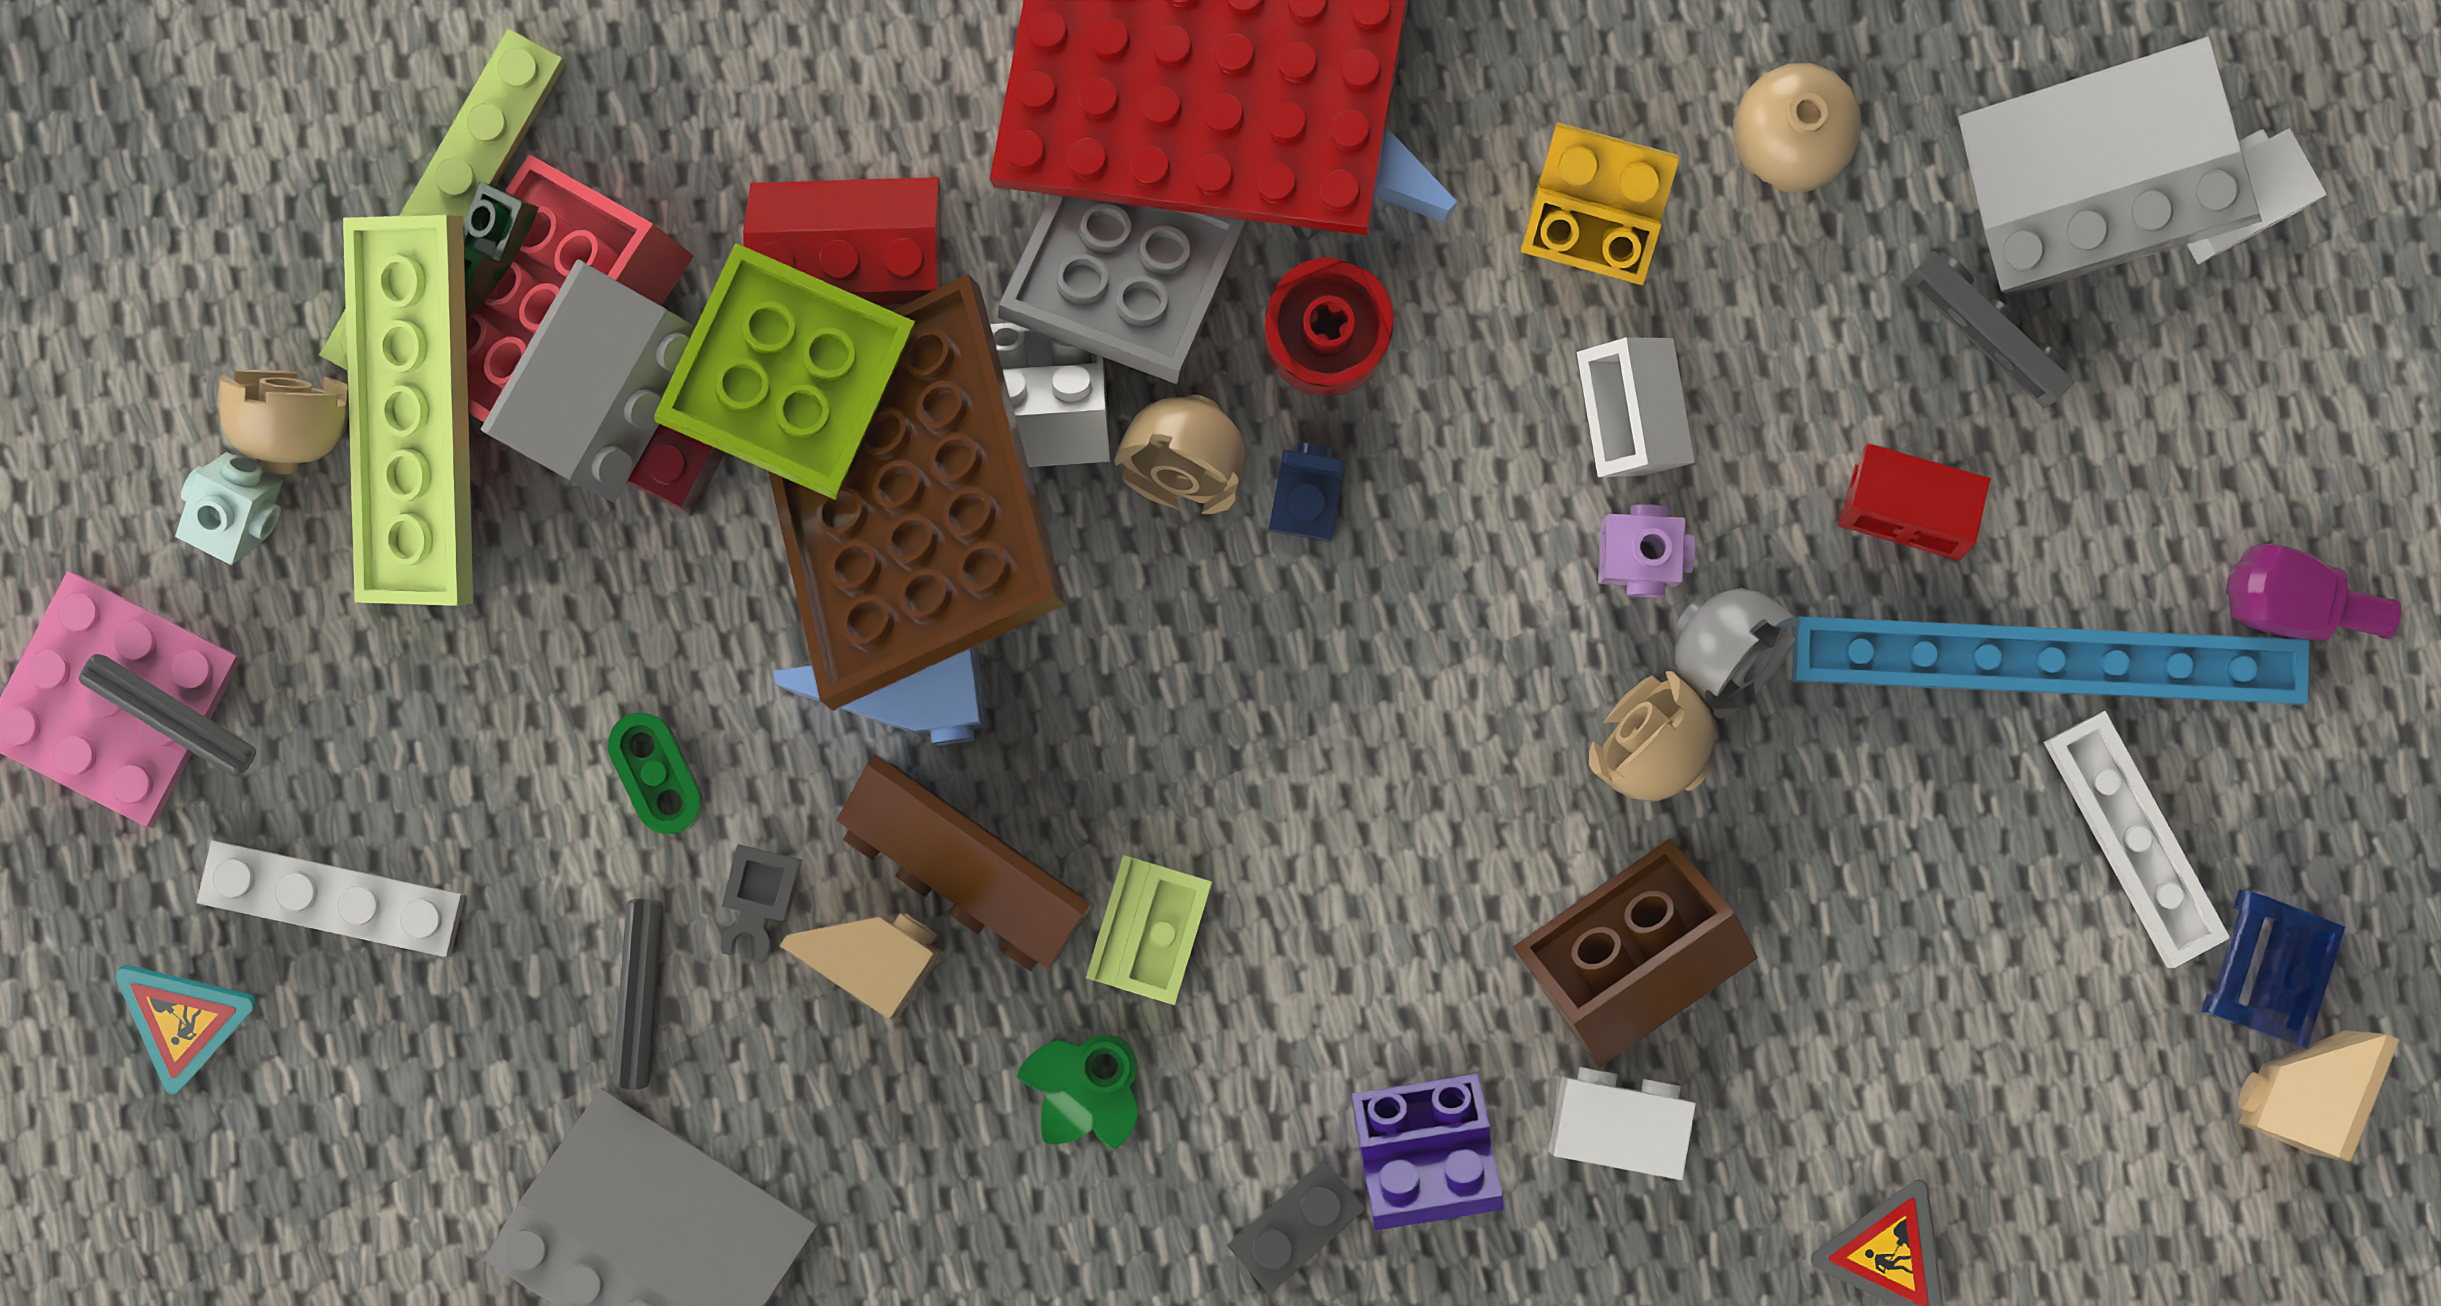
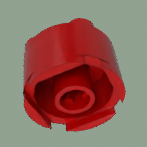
M1330 257L1316 258L1295 266L1282 277L1272 292L1266 307L1264 344L1272 366L1287 383L1304 394L1337 396L1361 387L1379 370L1387 354L1394 321L1389 296L1383 285L1373 274L1364 268L1361 269L1341 259ZM1326 315L1327 320L1331 324L1341 321L1342 325L1339 327L1337 339L1329 340L1325 333L1318 335L1314 333L1317 329L1318 317Z

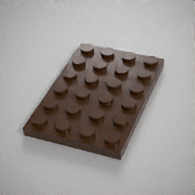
M969 274L892 310V312L915 321L914 329L836 500L768 471L820 702L832 711L1066 605L981 288Z

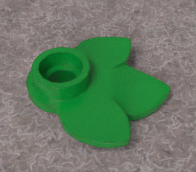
M1111 1034L1096 1035L1086 1040L1081 1046L1061 1040L1052 1041L1030 1054L1018 1070L1017 1078L1022 1083L1035 1090L1047 1093L1043 1099L1040 1115L1041 1137L1046 1144L1072 1142L1093 1129L1105 1145L1115 1150L1129 1137L1135 1128L1138 1118V1106L1130 1086L1136 1077L1137 1059L1131 1046L1118 1036ZM1109 1054L1116 1059L1118 1069L1113 1077L1105 1079L1096 1075L1093 1069V1062L1097 1056Z

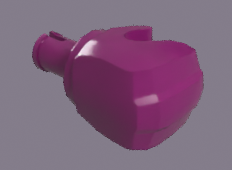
M2261 544L2247 548L2239 562L2233 566L2227 578L2226 594L2229 597L2230 615L2244 626L2271 633L2270 635L2275 637L2323 642L2328 640L2339 626L2378 635L2380 638L2390 639L2395 634L2401 618V603L2399 600L2385 599L2349 590L2345 570L2326 565L2314 555L2284 545Z

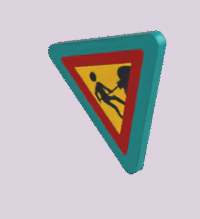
M123 965L115 974V978L163 1087L170 1094H177L256 1007V999L251 994L131 965Z

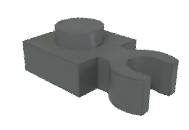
M737 844L722 907L740 912L737 922L730 925L722 936V954L733 955L738 937L744 933H749L756 938L758 943L754 961L765 963L768 960L773 948L772 936L767 929L768 920L770 918L787 922L802 859Z

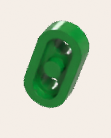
M632 713L621 718L610 731L608 753L638 817L646 827L657 833L674 835L687 831L698 821L702 813L703 796L671 728L659 717L648 713ZM649 734L654 740V750L649 756L640 758L633 751V742L637 736ZM674 790L681 796L682 806L677 813L667 815L661 809L660 800L666 792Z

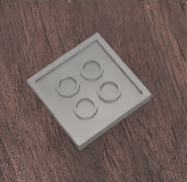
M1050 195L999 303L998 318L1178 384L1245 232L1246 220Z

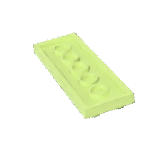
M463 215L343 218L354 601L357 603L454 606L473 604Z

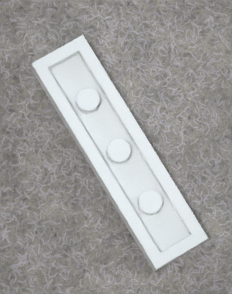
M2106 711L2099 712L2044 741L2048 752L2166 967L2175 968L2228 940L2230 936Z
M211 840L196 903L437 956L451 957L465 894Z

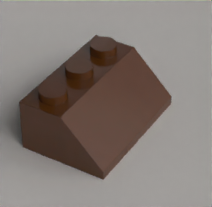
M1670 838L1513 946L1569 1030L1599 1068L1758 959L1735 912Z

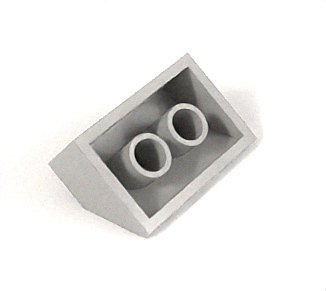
M577 259L480 430L566 479L615 503L660 424L655 422L654 414L696 326Z

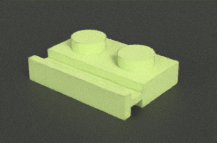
M1123 855L1086 978L1175 1005L1212 882Z

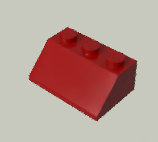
M939 177L750 183L743 230V246L876 305L906 304L942 287Z

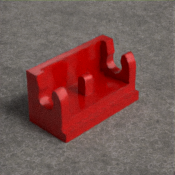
M1867 443L1863 449L1859 465H1854L1838 526L1960 561L1977 541L1991 478Z

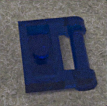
M2239 889L2233 906L2239 913L2213 995L2206 993L2201 1013L2284 1043L2308 1049L2346 926L2265 895ZM2265 919L2273 922V926L2248 1006L2238 1002Z

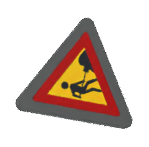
M1921 1179L1914 1180L1813 1252L1811 1255L1813 1266L1894 1306H1944L1928 1184Z

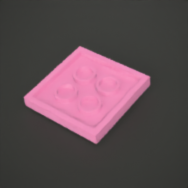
M67 571L0 697V753L145 827L154 828L193 752L82 685L79 681L82 668L94 654L105 655L201 715L211 719L242 657L76 573Z

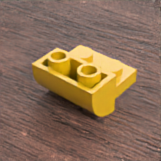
M1556 122L1542 173L1536 187L1520 252L1643 286L1661 229V219L1679 163V155Z

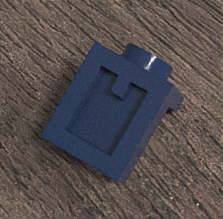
M1300 442L1297 443L1296 451L1283 450L1268 531L1331 543L1346 461L1334 459L1335 450L1333 448Z

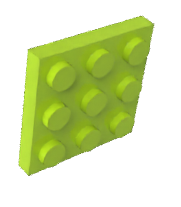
M735 243L654 414L655 422L836 500L913 332L915 321Z

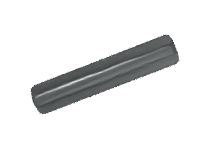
M94 654L80 672L79 681L82 685L230 776L241 777L252 764L256 756L254 746L109 657Z
M631 899L626 904L612 1076L613 1085L621 1089L640 1090L646 1088L650 1080L663 905L662 902L657 900Z

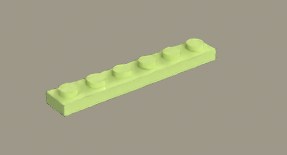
M507 28L399 216L463 215L464 224L479 183L483 182L496 187L565 67L566 62L563 58ZM345 309L319 356L348 371Z

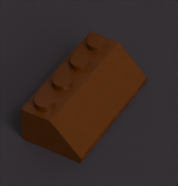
M876 754L867 763L836 821L849 829L843 837L846 843L873 861L880 852L888 856L901 866L895 875L896 878L925 898H927L932 889H935L954 903L947 912L950 916L978 935L985 925L1006 939L1000 950L1029 971H1032L1038 962L1047 969L1051 968L1094 907L1093 903L893 763Z

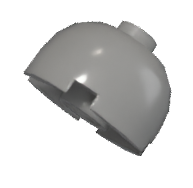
M1739 588L1718 593L1707 602L1699 598L1686 608L1677 623V628L1682 632L1675 646L1676 672L1701 697L1714 716L1723 718L1731 715L1740 709L1732 699L1743 688L1754 682L1756 695L1780 668L1796 641V638L1788 633L1787 629L1788 627H1800V620L1780 604L1758 591Z

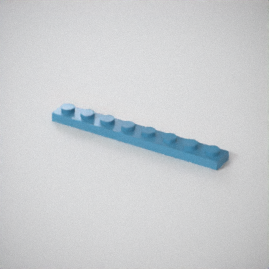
M1802 616L1796 617L1800 620V627H1794L1793 633L1796 641L1793 645L1792 682L2288 705L2308 704L2309 640Z

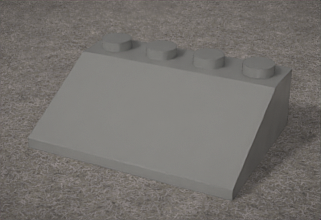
M2209 36L1958 116L1984 232L2000 289L2008 297L2262 222Z
M600 1088L519 1201L482 1260L554 1306H767L818 1224L610 1092Z

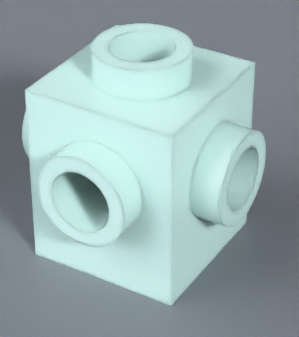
M228 452L204 467L197 466L189 474L181 490V499L186 503L175 537L233 565L258 547L262 540L266 539L276 526L281 507L275 503L283 480L262 471V467L256 461L245 456L232 455Z

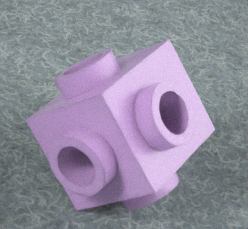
M1660 505L1630 506V515L1607 514L1601 520L1598 584L1627 585L1626 596L1665 597V588H1675L1682 583L1683 573H1692L1695 538L1694 535L1684 534L1685 518L1668 517L1669 507ZM1641 543L1648 544L1653 548L1655 560L1648 559L1642 554L1640 549Z

